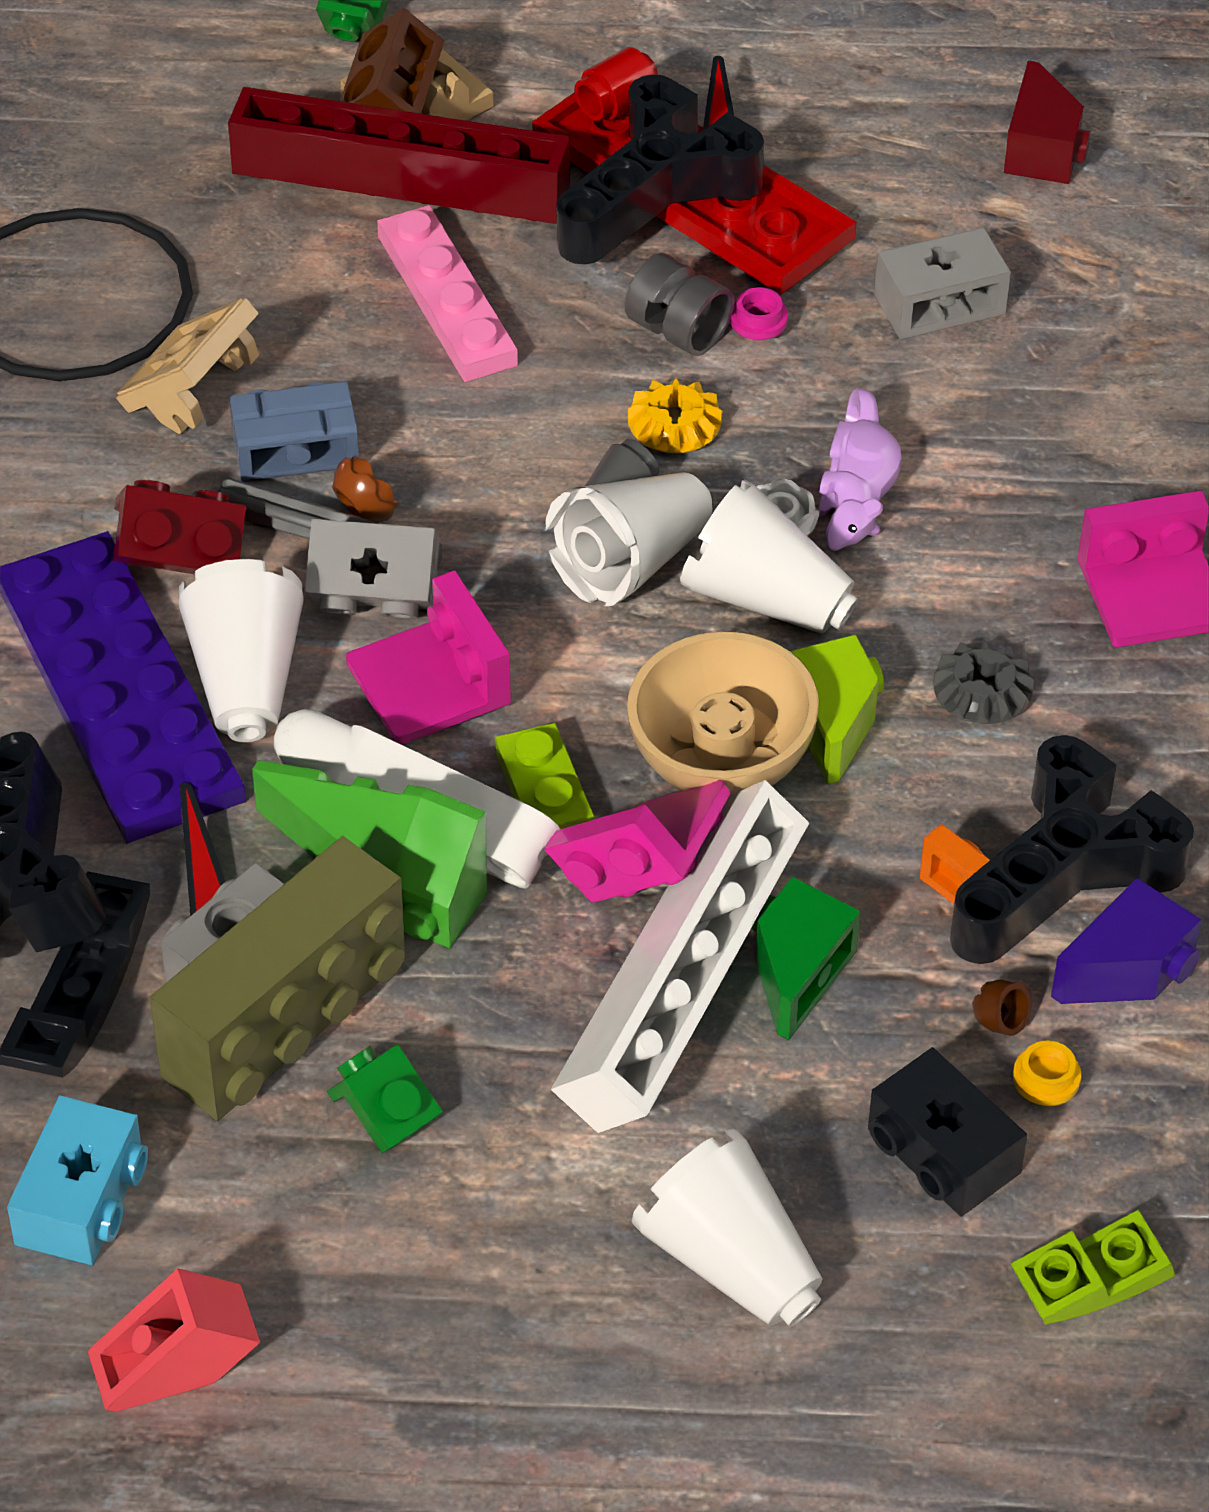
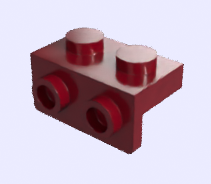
M137 480L133 486L126 485L115 500L114 509L119 511L113 561L195 575V571L205 565L225 560H238L241 555L246 505L230 503V497L221 492L199 490L195 491L193 496L170 492V486L163 482Z

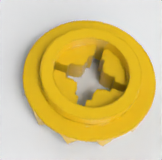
M677 377L674 378L670 385H663L658 381L652 380L648 391H635L632 405L628 408V425L632 434L645 446L660 452L686 453L700 449L717 436L722 424V410L718 407L717 395L709 392L704 393L700 381L685 386L681 385ZM669 408H681V417H678V424H672V417H669Z

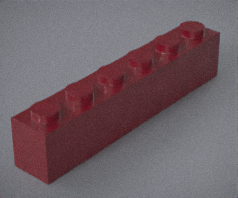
M250 87L242 88L228 121L232 174L557 224V200L562 193L570 188V136Z

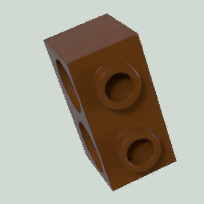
M401 9L362 34L340 101L421 114L445 40L407 9Z

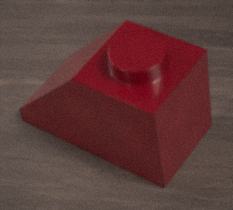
M1029 60L1027 62L1008 130L1004 173L1069 184L1074 163L1085 164L1091 131L1081 129L1084 106L1039 62Z

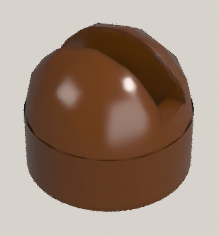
M1000 979L986 982L981 987V994H977L974 997L972 1006L976 1020L984 1028L995 1033L1013 1036L1021 1032L1026 1026L1031 1014L1032 1001L1030 992L1025 985Z

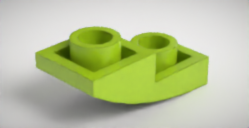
M1139 1210L1130 1213L1078 1241L1074 1232L1070 1231L1010 1263L1044 1325L1092 1313L1136 1296L1176 1276L1171 1262Z

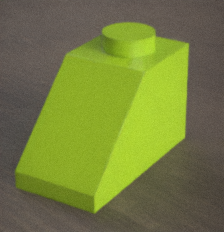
M856 634L790 651L807 668L817 689L819 701L818 717L809 748L827 785L841 780L875 721L877 694L884 691V679L879 662L874 656L867 657Z

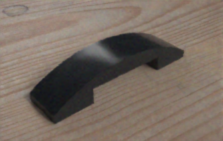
M87 871V878L105 906L106 917L104 923L89 938L60 947L31 1008H19L0 1047V1065L61 1078L69 1074L78 1065L98 1035L127 971L149 901V883Z

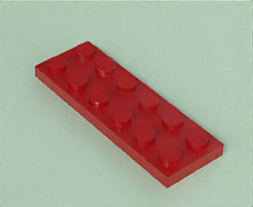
M572 93L532 121V131L570 136V162L587 173L591 172L631 141L629 135V110L612 120L601 119L600 121H594L583 113L576 101L575 93ZM698 125L699 133L703 131V127H701L700 125ZM765 165L762 190L758 195L750 199L738 201L729 200L724 197L677 202L672 203L656 216L780 295L853 241L856 236L857 223L852 218Z

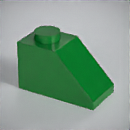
M791 877L777 897L769 895L752 926L753 931L757 932L755 961L777 1035L787 1040L791 1039L857 952L861 913L860 910L794 877Z

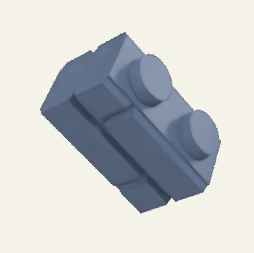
M347 381L336 383L313 382L305 387L274 391L257 389L247 394L229 396L233 441L242 482L336 470L344 458L349 457L351 459L354 455L359 458L357 425Z

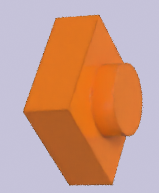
M940 824L924 837L919 879L954 904L958 888L987 864L990 859L984 856L979 847L972 841L961 839L943 824Z

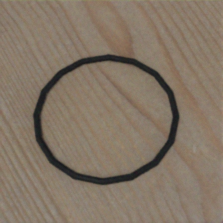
M74 208L31 214L1 227L0 239L35 224L72 219L122 224L155 240L176 263L182 295L172 321L145 347L107 364L53 370L15 364L0 356V368L13 375L60 382L109 375L150 357L172 331L182 324L189 307L193 290L187 260L161 231L126 214Z

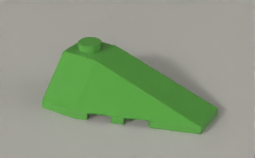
M262 760L257 761L252 768L255 805L259 813L314 859L341 836L350 840L401 877L404 932L415 939L430 940L451 949L488 894L485 811L425 787L407 785L403 793L400 794L380 790L376 779L357 776L352 785L334 783L321 770Z

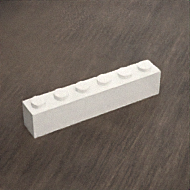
M766 780L728 797L721 810V821L707 835L695 856L696 865L694 869L680 882L668 885L551 1088L561 1100L597 1133L648 1115L809 825V822Z

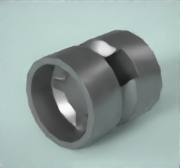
M665 253L653 255L641 266L635 274L625 298V313L629 319L653 333H663L667 341L694 356L705 354L718 342L730 322L734 309V296L731 290L701 274L696 276L691 267Z

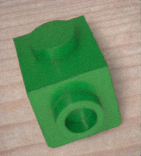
M319 0L316 11L325 31L339 40L355 42L358 38L362 37L363 33L382 22L388 0Z
M398 1044L377 1056L371 1045L337 1067L343 1080L327 1090L333 1102L343 1096L345 1097L381 1153L391 1149L443 1113Z

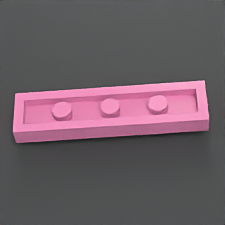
M430 205L377 220L378 238L462 380L467 382L517 367L518 349Z

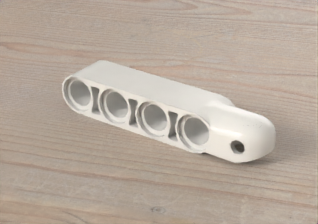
M307 709L288 714L277 726L274 735V749L282 764L321 770L334 783L352 785L357 776L376 779L380 790L400 794L403 793L407 785L425 787L485 811L487 873L516 887L525 889L530 886L542 866V860L548 855L544 850L545 846L556 830H560L553 820L537 809L362 726L353 725L350 727L321 712Z

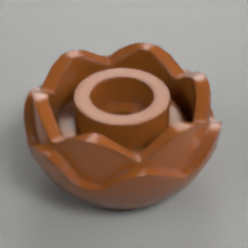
M354 455L351 459L349 457L344 458L337 466L332 488L339 500L353 515L378 523L387 521L393 516L394 509L400 503L396 499L393 500L391 486L373 475L372 467L367 460L359 459Z

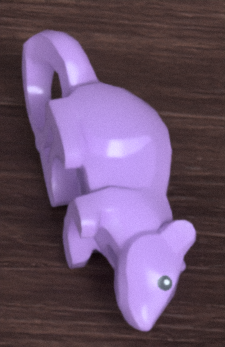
M856 388L850 394L845 422H839L832 442L829 456L832 458L830 471L824 472L820 484L819 493H822L818 508L819 514L827 515L835 511L825 533L827 545L832 551L857 544L867 535L877 536L880 533V527L875 523L876 516L880 515L883 510L880 500L895 484L901 469L900 446L894 436L879 424L876 399L871 392L864 388Z

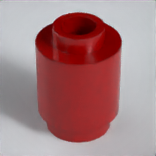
M626 47L583 72L581 80L577 81L574 87L576 101L583 113L591 120H612L629 110L628 92L630 85L634 80L642 76L658 75L656 65L647 54L640 52L636 48Z

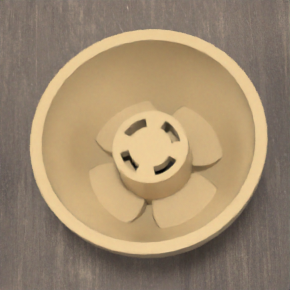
M710 632L676 641L653 655L641 667L631 684L628 694L627 711L631 733L639 751L650 767L665 781L680 790H687L721 780L731 791L730 795L763 780H766L772 786L783 779L798 764L813 737L817 723L819 701L811 674L804 664L787 649L770 640L746 633Z

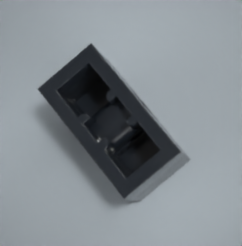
M931 1047L872 1089L868 1130L876 1145L889 1156L896 1155L916 1174L920 1185L930 1197L937 1201L943 1200L960 1217L967 1214L1021 1174L1027 1133L935 1048Z

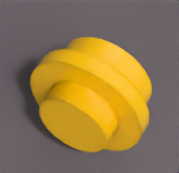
M1044 1040L1033 1043L1015 1061L1013 1069L1014 1086L1025 1099L1042 1106L1060 1105L1072 1099L1079 1090L1081 1082L1080 1065L1072 1051L1059 1042Z

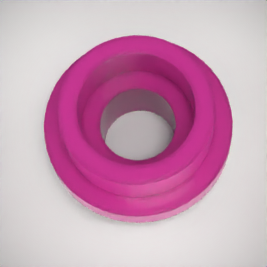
M762 287L750 288L738 296L737 301L734 303L730 323L732 328L745 338L767 340L778 336L785 330L788 321V311L781 297L775 291Z

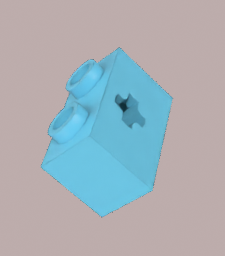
M59 1095L7 1205L15 1246L91 1266L94 1265L103 1242H112L119 1231L123 1217L122 1200L129 1185L137 1186L146 1169L148 1147L141 1144L137 1115Z

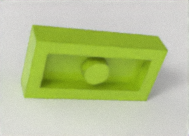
M555 722L495 737V755L514 799L542 812L553 820L560 829L594 820V815Z

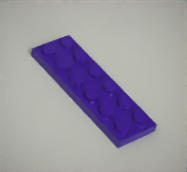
M109 531L0 566V594L126 844L183 824L180 784L183 782H188L192 785L203 817L245 803L246 795L245 786L126 563L113 561L115 543Z

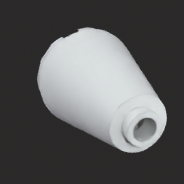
M686 472L570 489L562 493L551 503L545 519L546 531L554 528L557 547L549 550L552 563L563 582L580 599L588 603L600 600L606 602L604 606H613L631 596L703 530L712 516V498L708 488L697 477Z
M745 479L742 480L741 487L735 485L715 509L698 537L703 541L700 548V553L703 555L700 561L689 555L680 577L681 585L693 592L820 634H824L831 625L840 630L858 602V598L850 594L854 581L765 494Z
M255 559L225 560L205 565L195 571V582L186 586L183 581L179 586L178 603L215 726L220 732L227 734L232 740L238 742L258 741L278 725L304 601L302 582L293 571L282 566L283 576L266 572L265 561Z
M731 1128L725 1130L727 1144L720 1147L711 1137L698 1145L668 1170L651 1188V1191L658 1197V1202L649 1213L638 1204L633 1212L631 1222L642 1235L767 1325L774 1326L784 1320L789 1327H792L808 1316L820 1303L821 1298L815 1291L823 1279L747 1140L737 1130Z

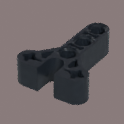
M651 74L634 80L628 92L629 135L631 141L567 189L557 200V242L560 255L565 260L574 264L585 265L595 263L604 258L672 203L714 197L741 201L758 195L762 190L764 178V138L756 128L729 112L698 133V94L663 75Z
M21 731L12 732L0 738V926L13 915L35 952H41L74 944L89 938L104 923L106 910L76 859L68 855L54 856L62 784L36 739L30 733Z
M1061 735L1049 738L1038 748L1031 795L1034 807L1041 813L1040 820L958 888L955 896L950 934L952 949L960 958L968 962L977 964L992 963L1004 956L1081 890L1128 887L1138 878L1160 893L1172 891L1181 885L1186 876L1194 834L1191 820L1152 790L1119 815L1108 816L1100 814L1110 806L1117 765L1092 746L1076 737Z

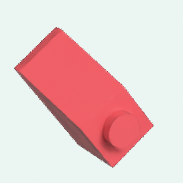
M177 1268L87 1352L105 1410L119 1412L216 1383L260 1343L241 1284Z

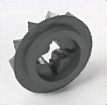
M986 639L978 648H971L960 642L954 654H942L933 679L934 693L940 704L952 715L978 724H995L1016 717L1030 703L1034 687V679L1031 678L1029 673L1028 660L1014 658L1010 645L1000 650L991 649ZM974 672H980L985 678L995 677L994 689L983 680L973 681Z

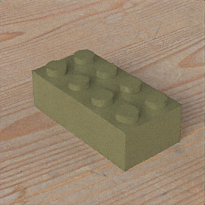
M341 836L150 996L160 1077L216 1121L222 1119L235 1106H242L251 1101L259 1092L265 1080L284 1064H292L297 1061L317 1035L331 1023L343 1021L353 1011L357 1001L377 983L389 981L399 971L405 960L401 877L350 840Z

